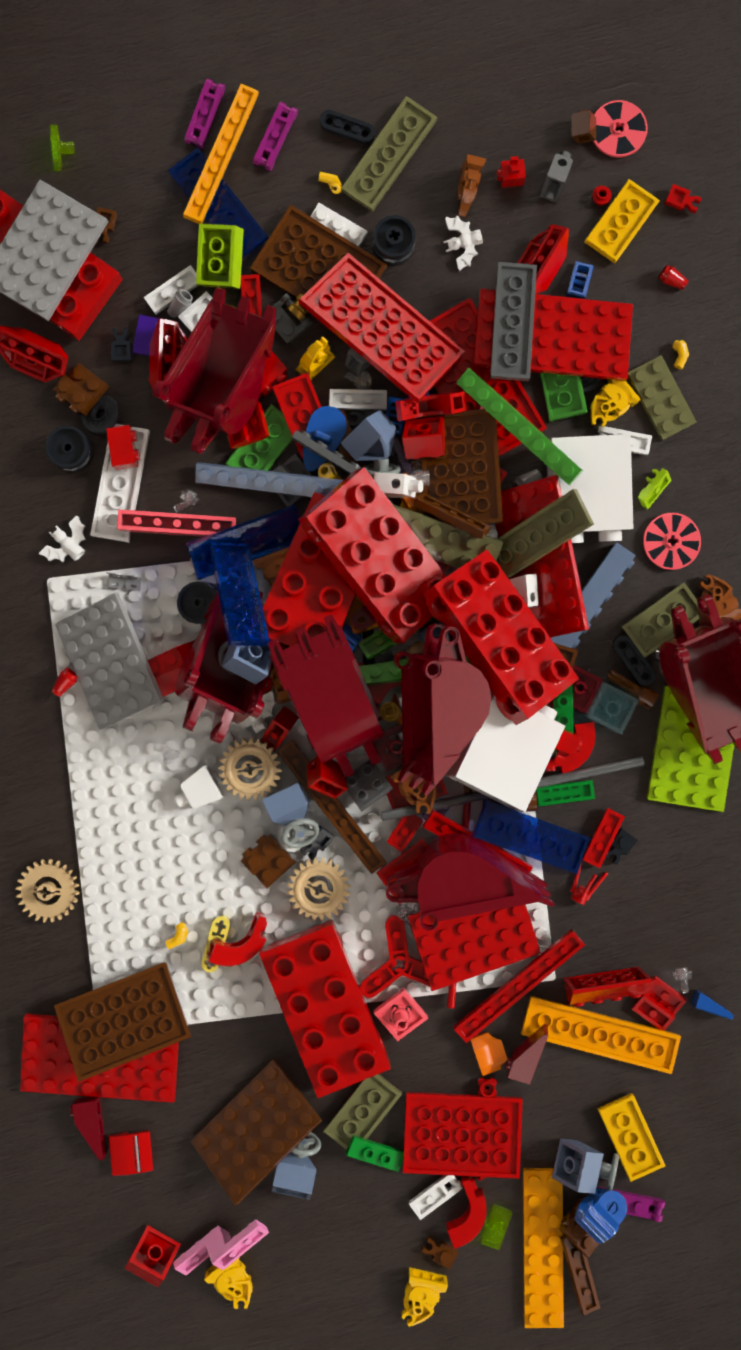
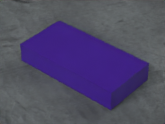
M139 315L132 350L133 354L150 357V341L158 318Z

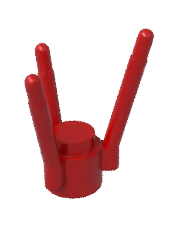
M581 854L570 892L573 893L571 899L585 905L586 901H589L591 895L603 882L608 873L605 872L591 889L590 887L597 877L596 874L592 876L586 887L579 885L577 888L583 861V854Z

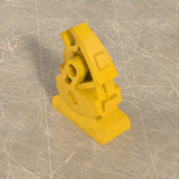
M321 337L320 341L316 340L308 347L300 359L299 366L295 369L300 375L308 373L310 380H312L335 358L334 354L330 351L328 341Z
M608 379L609 383L605 384L601 388L600 393L595 395L590 406L592 426H595L596 420L600 419L602 421L601 426L604 427L607 421L616 420L629 407L635 406L641 400L626 381Z
M239 1258L224 1270L212 1265L206 1270L204 1280L208 1284L213 1283L218 1293L227 1300L233 1301L235 1309H238L239 1301H243L244 1309H247L253 1287L251 1275L246 1274V1266Z
M409 1267V1281L405 1287L403 1300L405 1309L401 1313L403 1320L406 1316H411L407 1320L409 1327L425 1321L434 1313V1306L437 1302L439 1303L440 1293H444L447 1290V1276Z

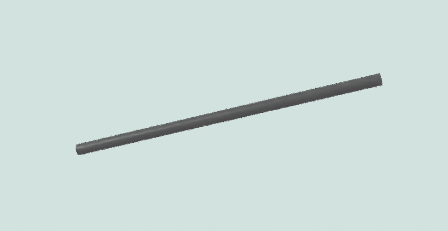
M640 756L568 773L542 777L537 788L644 766V759ZM476 791L435 800L432 809L438 810L490 798ZM410 805L382 811L380 815L382 821L420 813L416 812V806ZM426 806L420 807V813L427 812Z

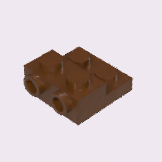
M78 363L68 377L64 375L53 390L56 392L55 397L62 403L67 401L70 404L69 408L76 414L81 412L86 416L109 386L82 364Z
M271 833L268 836L262 835L256 841L258 845L253 850L249 847L241 854L244 857L241 862L266 888L271 886L296 863Z
M581 1197L573 1204L572 1211L564 1216L558 1229L585 1257L589 1258L599 1243L575 1221L574 1217L577 1207L584 1199Z

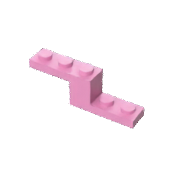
M254 1220L232 1239L228 1231L217 1226L201 1240L197 1241L189 1250L181 1254L173 1262L174 1268L182 1274L188 1275L210 1257L213 1265L224 1270L269 1233L267 1226L258 1220Z

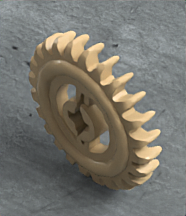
M250 737L248 743L245 738H242L241 745L238 741H235V748L228 745L230 752H223L226 759H219L224 766L218 767L219 770H223L219 777H225L221 784H228L226 791L233 789L232 796L239 793L240 800L246 795L247 801H250L252 795L255 800H258V794L265 798V790L272 793L270 786L277 787L274 780H280L281 778L276 773L282 771V769L276 768L277 765L281 764V761L274 760L279 754H271L274 747L266 749L268 742L260 745L261 739L254 743L252 737ZM246 755H254L262 761V763L258 764L254 760H248L242 764L241 768L236 769L237 762ZM248 764L252 767L262 766L252 771V774H250V771L238 773V771L246 769L249 766ZM260 770H264L262 778L255 783H245L237 776L243 775L244 777L252 778Z
M317 857L314 858L313 863L307 859V866L300 863L301 870L294 868L296 876H289L294 881L287 883V886L292 888V890L287 891V894L293 895L289 902H296L293 909L300 908L298 914L300 915L305 912L306 919L310 915H312L313 921L316 920L317 916L323 921L324 915L331 919V913L338 915L337 908L344 910L341 903H348L344 896H349L351 893L345 889L351 885L344 882L349 877H342L345 870L338 871L339 863L333 867L332 859L327 864L325 863V857L322 858L320 863ZM316 875L325 876L331 881L333 891L328 889V885L323 879H316L313 882L308 881V879ZM319 884H321L322 889L324 891L320 890V892L317 893L316 888L314 886L317 887ZM304 888L310 889V893L314 898L320 899L326 896L330 899L324 903H314L307 898Z
M42 859L40 861L41 866L38 862H34V868L31 866L26 867L29 873H21L25 879L17 880L22 886L15 888L21 891L20 894L16 895V898L23 899L18 905H26L22 912L30 910L28 917L36 914L35 921H38L41 916L43 917V923L48 920V917L51 922L55 921L56 916L58 920H61L62 913L65 916L69 915L67 908L70 910L74 909L71 902H78L74 895L79 894V891L75 890L79 884L73 882L77 877L70 876L73 870L66 871V864L60 867V861H57L54 865L52 859L48 860V864ZM49 876L55 878L61 885V888H58L51 881H47L39 886H36V883L42 877ZM47 888V891H50L51 893L47 895V892L43 889ZM56 895H61L54 904H44L37 899L38 897L42 901H48Z

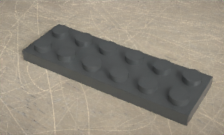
M498 262L490 378L518 381L530 380L537 265Z

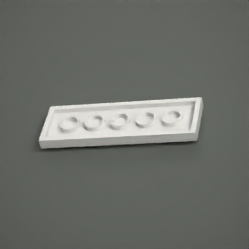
M116 424L114 427L125 426V425ZM131 427L137 433L138 442H135V446L140 452L141 460L138 461L139 467L115 470L112 467L109 444L107 443L91 536L130 542L131 532H123L117 529L118 509L136 510L150 435L148 429Z

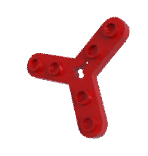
M399 915L389 916L386 919L385 928L390 959L362 980L360 990L362 995L367 998L375 997L400 976H405L429 986L422 961L409 956L404 920ZM397 959L400 961L405 960L403 968L398 966L392 970V967L394 968L397 964Z

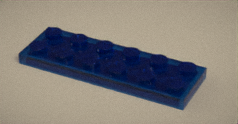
M196 148L168 170L171 177L189 199L207 162V158L199 148ZM222 178L204 219L208 224L236 225L244 229L243 259L265 242L268 236Z
M292 505L186 543L196 578L201 580L290 547L300 525L297 507Z
M211 542L209 549L228 644L236 646H268L270 640L249 544Z
M486 799L472 835L474 838L578 874L590 840L587 836Z

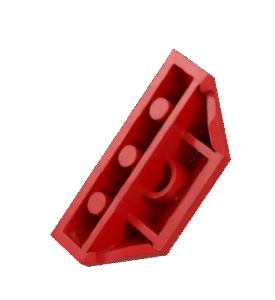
M555 224L550 225L547 230L541 232L529 242L517 262L520 264L537 265L535 294L548 289L566 259L569 229L567 227Z
M158 319L150 341L149 382L152 388L158 380L163 381L187 341L178 322Z
M0 326V353L11 368L44 383L65 374L69 357L60 344L24 328Z
M195 640L174 647L147 660L163 697L175 692L179 672Z

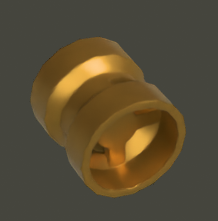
M299 294L296 297L295 303L290 304L287 308L300 321L305 318V314L308 312L304 307L302 309L299 306L302 294Z
M386 702L380 708V715L385 721L395 722L401 717V709L396 703Z

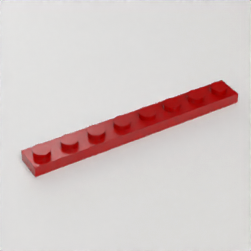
M570 929L453 1026L454 1030L466 1043L469 1042L585 946L584 942Z

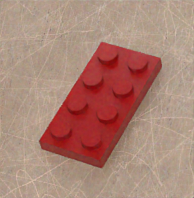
M308 373L272 386L291 436H293L296 430L306 432L311 415L315 410L322 407ZM294 441L300 458L303 459V446Z

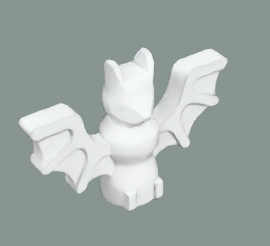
M459 216L455 218L446 217L448 230L461 233L458 238L453 237L443 241V243H448L449 249L446 252L458 250L459 248L465 249V252L456 259L458 270L461 271L464 267H470L472 258L478 255L474 246L483 244L480 229L470 231V222L461 221Z
M75 516L69 522L72 537H67L66 533L57 525L55 526L57 530L53 534L49 532L54 540L60 543V549L47 545L39 554L45 556L48 561L59 559L64 562L67 555H70L74 561L78 560L85 552L79 546V543L86 540L83 535L85 525L80 522L79 517Z
M272 691L263 695L262 700L265 705L257 719L249 716L239 724L231 721V725H240L243 730L252 725L255 733L267 729L268 725L265 718L274 716L273 708L277 704L274 698L275 692Z

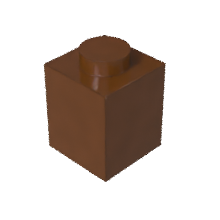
M583 109L578 113L572 114L571 137L577 144L596 140V117L591 110Z

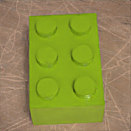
M199 224L197 285L240 289L244 229L236 225Z

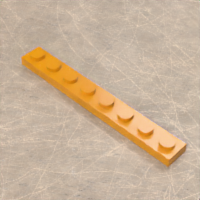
M243 84L240 85L184 211L183 217L197 224L203 223L258 98L259 91Z

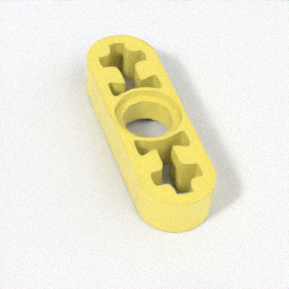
M218 916L212 923L201 966L206 972H214L219 966L212 965V967H208L206 956L212 939L226 942L230 929V921L226 916ZM221 920H223V924L226 925V927H223L220 935L213 934V932L217 933L219 929V926L216 925V923H219Z

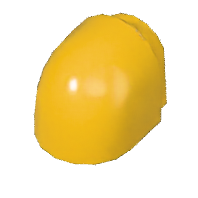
M325 463L319 467L318 477L342 480L338 469L331 463Z

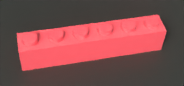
M118 509L117 529L123 532L235 539L236 518Z

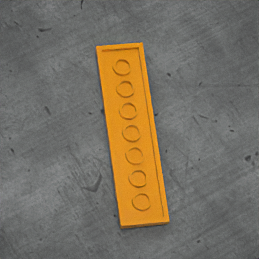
M531 995L521 1030V1035L530 1037L545 1024L548 1025L547 1042L672 1074L681 1036L676 1033L662 1031Z
M523 1168L525 1328H564L563 1246L560 1239L563 1233L558 1229L563 1219V1184L552 1178L554 1168Z

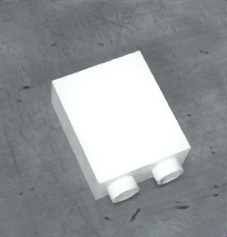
M631 434L549 439L583 469V472L571 485H568L559 477L562 495H565L572 489H577L594 525L583 532L598 531L599 542L622 541V530L633 529ZM547 466V477L557 475ZM583 532L571 539L572 543L584 542Z
M490 691L491 704L489 715L481 729L459 754L461 756L448 770L446 776L513 810L526 812L565 726L554 720L557 711L546 705L528 720L515 725L513 721L507 719L500 712L496 704V697Z

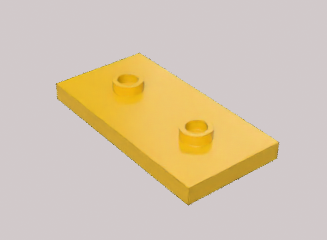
M628 179L584 243L615 264L660 200Z
M633 1093L597 1108L630 1182L665 1167Z

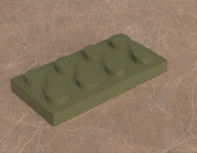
M662 355L628 372V379L641 399L640 402L661 441L697 422Z
M685 583L680 584L621 627L644 658L658 649L665 641L674 637L671 617L672 608L683 605L682 607L687 614L689 622L692 624L699 619L697 599Z
M380 1074L361 1081L326 1125L323 1132L347 1150L353 1135L365 1139L371 1135L400 1098L402 1092Z

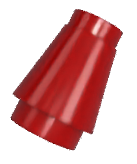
M668 265L662 269L658 279L662 280L661 283L681 290L686 287L689 281L676 268Z
M70 668L61 670L52 692L61 697L77 683L78 676H76V673Z

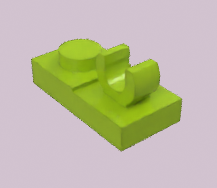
M663 468L660 472L657 469L652 470L656 477L653 479L646 477L648 485L641 490L638 496L642 507L646 509L650 508L672 481L668 471Z

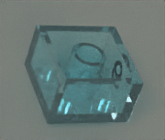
M603 682L583 717L616 734L622 735L639 699Z

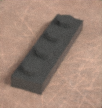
M296 430L292 436V440L348 475L361 468L353 461L350 463L343 459L344 456L339 452L334 451L332 453L327 450L328 446L318 440L316 443L311 440V435L303 430L301 432Z

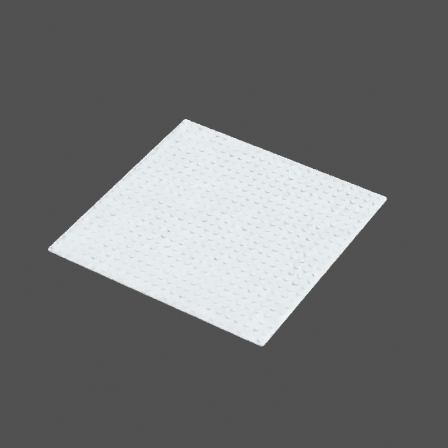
M489 525L491 528L487 536L498 539L495 525ZM277 551L201 560L256 574L252 593L255 589L264 593L259 604L264 606L271 591V586L263 576V569H256L253 561ZM200 560L49 578L47 580L57 675L59 676L61 670L65 668H70L73 671L74 668L55 623L114 593H119L147 660L174 647L195 640L204 624L190 623L182 618L177 608V598L185 585L190 582L200 581L195 579ZM450 566L445 575L448 576L459 568ZM106 572L142 577L140 591L126 589L125 583L122 588L108 587L109 574ZM131 585V587L138 588L137 585ZM234 590L235 593L247 599H249V597L252 595L250 593ZM199 599V602H200V603H199L198 605L201 606V605H202V600ZM347 617L345 623L351 627L349 617ZM380 628L374 629V633L378 632V631L381 630V629H380ZM420 631L412 635L405 643H399L381 654L392 651L395 656L396 653L405 649L407 652L409 646L419 641L418 635ZM357 647L353 653L357 662H363V653ZM406 655L400 657L401 660L408 659ZM78 678L77 683L60 697L93 990L167 962L188 1024L283 1013L259 952L245 963L235 966L219 965L214 972H206L201 966L210 929L216 917L226 916L229 919L230 929L226 943H234L246 936L256 912L264 914L267 921L265 931L261 932L267 939L264 946L275 942L270 941V935L275 930L274 923H283V929L291 931L294 928V924L302 925L303 928L309 929L312 926H317L333 919L359 986L364 978L390 959L385 922L391 915L402 917L405 924L409 956L421 960L407 915L420 911L419 903L402 902L398 904V902H392L387 899V887L376 874L377 871L373 874L368 871L305 788L304 790L310 801L305 818L314 820L318 826L321 825L335 836L324 851L318 850L317 860L320 863L322 858L325 857V863L327 864L332 859L333 867L339 863L338 871L345 870L342 877H349L344 883L351 885L345 889L351 894L344 896L348 900V903H341L344 910L337 908L338 915L331 913V919L324 915L323 921L320 920L319 916L313 921L312 915L306 919L305 912L300 915L298 914L300 908L293 909L296 902H289L293 895L287 894V891L292 890L291 887L287 886V883L294 881L289 876H296L294 868L301 870L300 863L307 866V859L311 863L314 862V859L312 861L308 857L310 852L304 856L301 851H287L296 863L268 888L241 862L244 858L241 854L249 847L253 850L258 845L256 841L262 835L268 836L271 833L278 841V832L283 825L272 822L262 801L264 798L260 794H258V800H255L252 795L250 801H247L246 795L240 800L239 793L232 796L233 789L226 791L228 784H221L225 777H219L223 770H219L218 767L224 766L219 759H226L223 752H230L228 745L235 748V741H238L241 745L242 738H245L248 743L250 737L256 743L258 739L263 737L267 729L255 733L252 725L243 730L240 725H231L230 723L224 740L221 744H217L210 740L215 713L204 709L193 728L194 731L191 732L183 728L189 701L177 696L173 692L163 697L164 701L99 730ZM401 686L391 689L382 703L378 704L379 708L386 702H393V694H401ZM275 693V694H274V698H275V701L277 702V699H276V698H277V697H276L277 695H276V693ZM291 701L282 704L277 703L274 706V716L265 718L268 727L284 706L298 716ZM300 718L277 751L293 740L310 762L316 757L317 753L315 749H312L308 741L306 730ZM384 719L379 721L383 731L399 724L398 720L395 722L385 721ZM363 746L346 753L353 771L370 760ZM246 755L237 762L236 769L241 768L242 764L248 760H254L258 764L262 763V761L254 755ZM279 755L274 760L281 761V764L276 766V768L282 769L281 772L276 773L281 779L274 780L277 787L270 786L272 793L265 790V797L299 781ZM382 760L376 764L384 776L398 772L403 768L402 765L387 772ZM248 764L249 766L246 769L238 771V773L242 771H250V774H252V771H254L256 768H261L262 766L252 767L250 764ZM207 765L225 797L194 809L190 803L179 807L175 797L183 793L180 784L201 767ZM260 770L252 778H247L243 775L237 776L245 783H255L262 778L264 770ZM445 774L443 781L449 794L435 800L464 794L463 784L457 783V781L447 777ZM347 790L337 797L387 861L386 864L401 854L400 851L386 842L403 818L382 821L380 812L392 810L386 794L364 811L358 808ZM483 800L471 802L469 830L485 838L482 833V821L490 809H483ZM463 804L436 810L462 825ZM518 811L524 822L522 837L513 846L503 849L533 866L531 873L544 881L536 813ZM426 812L415 814L424 821L405 850L422 838L429 844L433 839L439 837L423 828V824L429 816ZM502 821L498 824L497 828L500 832H505L508 829V824ZM305 824L307 830L313 829L312 826ZM291 831L289 832V833H290V837H289L288 840H290V839L293 837ZM316 875L308 879L311 882L316 879H323L326 881L328 889L333 891L331 881L325 876ZM319 884L317 887L314 886L316 888L317 893H319L320 890L324 891L322 889L321 884ZM304 888L307 898L314 903H324L330 899L326 896L320 899L314 898L310 893V889ZM539 902L526 904L542 953L552 945L547 905ZM221 920L219 923H216V925L219 926V929L217 933L213 932V934L220 935L223 927H226V925L223 924V920ZM178 923H185L188 928L186 941L169 950L165 941L175 937V927ZM540 954L460 981L456 984V992L501 987ZM397 959V964L394 968L392 967V970L398 966L403 968L405 960L400 961ZM206 961V962L208 963V967H212V965H216V964L210 963L209 961ZM555 971L541 982L554 980L556 978ZM400 976L375 997L367 998L364 996L366 1003L386 1001L402 988H405L412 997L448 993L449 986L431 991L427 985L405 976Z

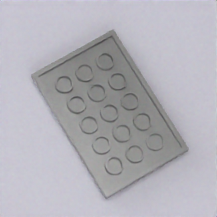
M39 180L0 244V293L49 321L108 224L107 218L44 181Z
M114 593L55 623L99 730L164 701L119 593Z

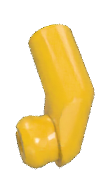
M320 172L319 182L328 183L331 192L334 194L342 192V184L338 176Z
M676 340L673 343V349L678 352V357L674 367L681 370L687 361L689 351L685 341Z
M178 923L175 927V937L165 941L169 950L186 941L188 928L185 923Z

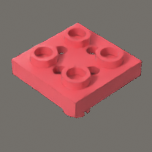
M402 988L374 1009L375 1016L397 1041L428 1019V1015L405 988Z

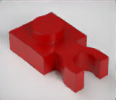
M673 184L664 204L680 211L686 207L689 212L695 214L698 207H694L692 203L699 204L702 198L699 196H689L690 190Z

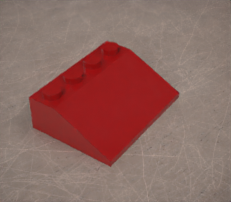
M639 966L563 977L566 999L574 1007L583 1006L586 1002L599 1004L606 999L619 1001L622 1000V997L626 996L639 998L641 994H647L653 983L652 978Z

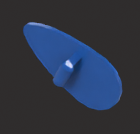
M320 407L311 415L306 432L311 435V440L316 443L318 440L328 446L327 450L333 453L346 433V418L335 407ZM303 447V462L307 471H314L326 462L323 458Z

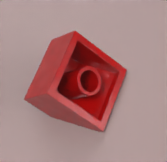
M444 416L405 421L402 441L406 459L437 458L444 455Z
M147 1225L124 1269L159 1287L181 1244Z

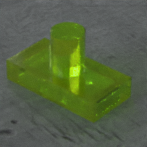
M50 125L54 171H61V154H75L74 142H59L58 125Z
M493 1204L481 1238V1244L500 1250L512 1216V1210Z

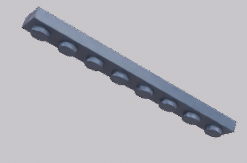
M202 462L196 463V483L312 497L314 492L326 496L343 481L340 479Z

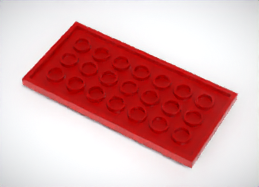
M349 253L299 300L301 306L416 403L428 393L465 352Z
M480 289L474 366L491 367L496 291L493 289ZM535 294L530 372L626 381L628 379L633 304Z
M471 298L430 320L433 325L465 351L463 356L433 386L437 393L464 391L456 382L470 368L539 431L543 432L547 429L520 381L490 378L491 367L474 366L478 310ZM464 391L466 411L479 410L481 405ZM497 421L498 428L502 425L499 421ZM506 428L498 432L499 457L523 444Z
M549 476L501 491L503 523L495 524L498 533L497 537H501L562 497L559 476ZM571 539L508 578L513 579L530 574L537 575L538 606L529 609L550 638L589 630Z
M25 1014L20 1091L174 1103L176 1099L179 1042L78 1082L58 1017Z

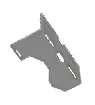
M106 572L109 574L108 587L122 588L125 583L126 589L140 591L142 577ZM131 585H137L138 588L131 587Z

